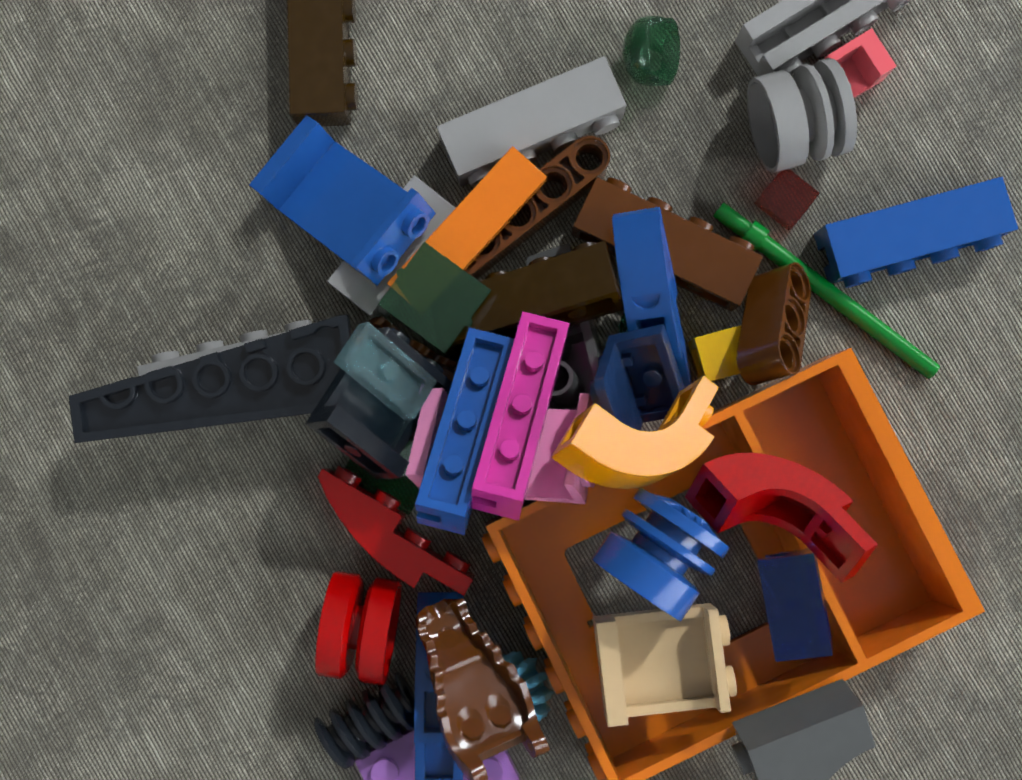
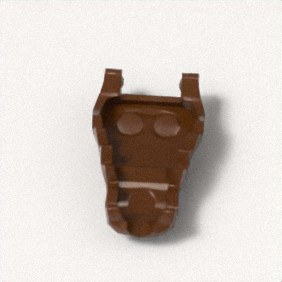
M443 599L435 604L424 607L418 613L415 622L419 637L427 653L428 667L435 695L437 719L447 749L468 780H488L487 771L482 761L520 743H523L533 758L547 753L550 748L539 726L526 681L519 676L513 663L506 662L503 659L500 647L491 641L488 634L478 630L476 623L468 612L465 599Z

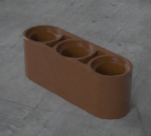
M793 262L755 275L748 288L736 360L742 378L749 385H758L791 376L800 371L811 287L807 273L799 263Z

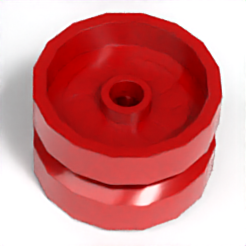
M339 571L333 573L324 598L318 627L315 654V671L318 676L342 679L350 670L356 651L355 671L359 681L377 685L385 684L397 634L402 592L401 580L376 578L368 589L363 605L364 584L360 574Z

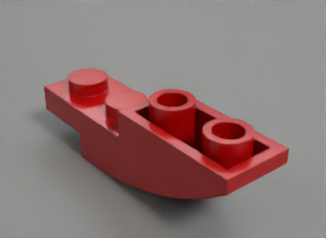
M338 465L335 471L330 468L320 471L317 477L329 503L353 538L372 558L412 588L417 586L423 574L426 573L463 596L466 594L475 577L473 573L468 571L471 564L450 551H447L445 556H442L430 549L431 540L414 529L408 527L405 533L398 530L406 516L405 512L398 509L401 504L400 500L379 488L375 494L359 486L362 480L361 477Z

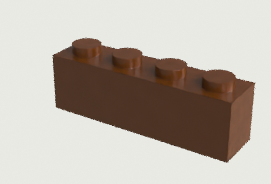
M598 177L596 178L573 225L572 236L586 243L605 241L611 254L616 256L612 225L613 214L660 207L676 286L731 312L741 305L764 257L753 251L755 248L753 244L736 236H730L729 239H726L712 232L714 227L700 218L690 216L688 220L672 213L673 208L660 199L648 197L647 200L632 194V188L618 179L609 177L605 181Z

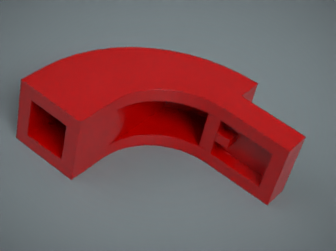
M735 453L703 463L685 495L689 503L717 534L748 521L766 522L785 529L801 540L841 583L854 577L878 546L846 512L853 503V500L844 491L813 470L777 456L762 453Z

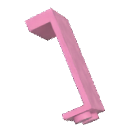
M426 387L409 457L410 463L405 474L419 489L448 397L444 388ZM580 393L577 410L548 409L525 500L586 504L588 487H594L595 484L578 477L552 459L551 456L574 418L593 405L589 393Z

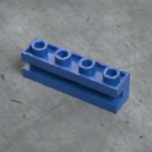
M1002 176L826 224L813 235L818 251L825 249L829 265L824 267L826 279L832 284L843 281L845 288H850L872 281L871 273L887 269L888 276H894L916 269L914 261L930 257L931 263L937 264L959 257L958 249L973 245L975 253L1004 244L1002 236L1018 230V225Z
M473 328L468 329L415 502V509L418 511L417 523L465 535L472 511V486L514 338Z

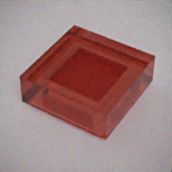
M787 169L779 171L754 204L789 231L820 193L793 171Z

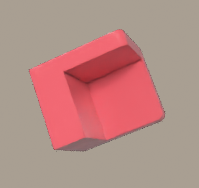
M872 28L824 58L835 59L844 69L854 98L882 82L896 67V64Z

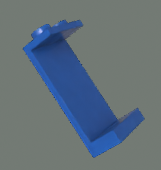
M308 115L302 119L249 184L269 204L376 286L379 285L386 275L395 269L400 257L413 241L425 232L430 220L436 214L416 190L410 188L407 192L335 142L322 126Z

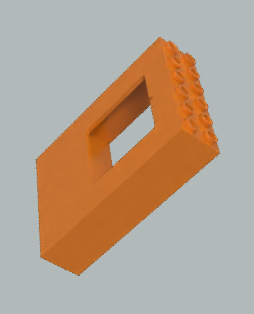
M852 348L820 358L800 368L797 374L777 379L714 410L707 423L702 427L714 436L707 449L696 460L658 482L639 487L652 494L671 498L690 488L703 463L735 453L773 455L813 470L844 491L853 500V503L846 512L878 544L855 576L841 583L801 540L785 529L760 521L740 523L781 606L782 613L779 617L730 640L729 646H723L725 666L732 665L737 685V696L729 697L731 712L720 713L717 708H706L629 717V725L608 727L603 709L594 625L589 627L587 623L593 619L594 615L565 557V551L567 548L624 521L625 519L621 514L625 508L636 515L647 510L633 499L639 488L618 489L595 484L594 487H588L586 504L530 500L523 504L519 521L497 516L487 522L485 527L488 532L483 534L484 537H482L484 546L492 562L496 563L502 560L508 574L503 576L504 580L502 582L514 607L523 604L528 616L523 618L525 622L523 625L535 651L544 647L548 658L544 659L546 674L555 693L558 695L565 691L568 700L564 701L567 709L566 715L578 739L587 736L589 740L584 745L588 753V761L597 780H646L735 736L736 733L732 722L840 679L846 681L985 612Z

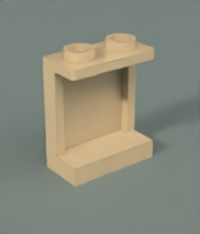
M711 603L692 605L682 621L677 620L661 609L593 616L603 709L608 727L629 725L628 718L706 708H717L720 713L731 712L729 697L737 696V685L732 665L725 666L723 646L730 645L729 624L726 615H719L718 609Z

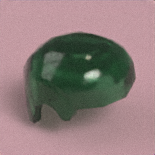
M644 16L636 19L634 24L629 27L623 42L622 57L626 72L636 83L645 86H668L674 81L680 60V34L677 23L673 18Z

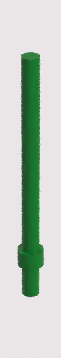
M725 202L714 213L713 217L740 238L753 244L755 247L753 251L758 250L777 266L781 267L793 262L799 263L807 273L813 293L924 377L930 379L937 373L940 368L938 363L768 236L769 230L759 222L754 220L751 223Z

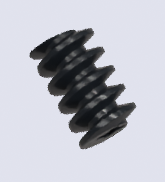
M399 672L394 673L396 688L393 690L386 683L378 685L379 698L376 699L368 690L362 691L363 707L359 708L352 699L346 700L347 716L343 717L335 708L329 710L331 725L328 727L319 717L315 718L314 727L320 743L328 755L340 767L347 769L353 766L355 756L362 760L369 757L371 746L377 750L383 749L387 745V736L394 741L402 738L403 726L411 732L414 731L415 698L407 682Z

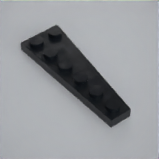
M339 315L266 339L248 342L229 350L201 356L198 359L182 364L164 367L148 372L145 375L127 378L70 395L69 404L74 443L311 414L353 350L350 318L348 315Z

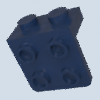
M664 324L610 335L603 355L599 356V367L595 379L590 382L593 404L596 403L623 424L640 431L643 423L664 419L678 393L684 389Z

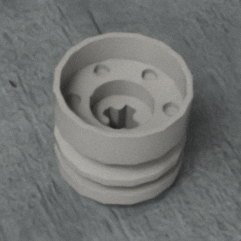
M826 58L818 60L813 66L809 64L800 65L795 70L793 78L789 72L780 70L753 77L750 80L747 89L749 126L756 151L766 170L776 173L799 167L806 163L808 153L811 158L822 161L831 155L837 157L853 150L857 138L856 106L851 85L845 71L835 59Z

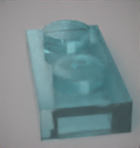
M369 322L358 324L334 361L336 365L403 420L415 419L437 382L436 379Z

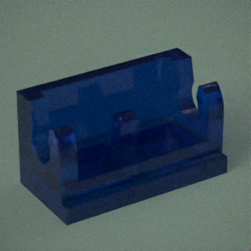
M809 548L768 554L765 555V558L758 559L775 662L833 656L832 636L818 560L814 552H811Z

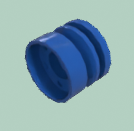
M639 488L633 499L651 511L646 520H643L625 508L621 515L637 531L636 535L630 540L617 533L609 532L592 557V560L646 600L677 620L682 621L700 594L695 586L683 575L690 567L703 574L712 576L716 569L699 558L697 554L704 547L723 559L730 548L718 538L707 522L669 497L652 494L643 488Z

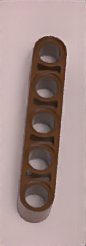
M584 136L539 170L547 176L546 182L557 181L563 185L566 192L561 197L552 199L546 197L540 188L521 208L527 211L531 217L528 223L520 227H515L508 223L493 239L495 242L493 250L486 255H479L447 291L453 290L460 285L473 283L589 192L597 177L603 180L610 161V150L607 144L598 137ZM583 154H592L598 158L600 166L595 170L588 171L582 169L576 159Z

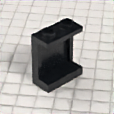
M388 327L363 333L305 424L374 478L398 479L401 478L410 463L400 454L417 427L426 387L444 388L449 393L452 381L443 375V369L437 362L421 356L410 346V340L402 332Z

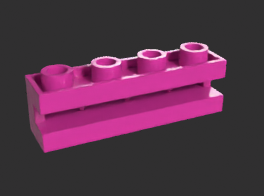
M522 311L472 486V509L519 521L565 348L569 328L568 322Z

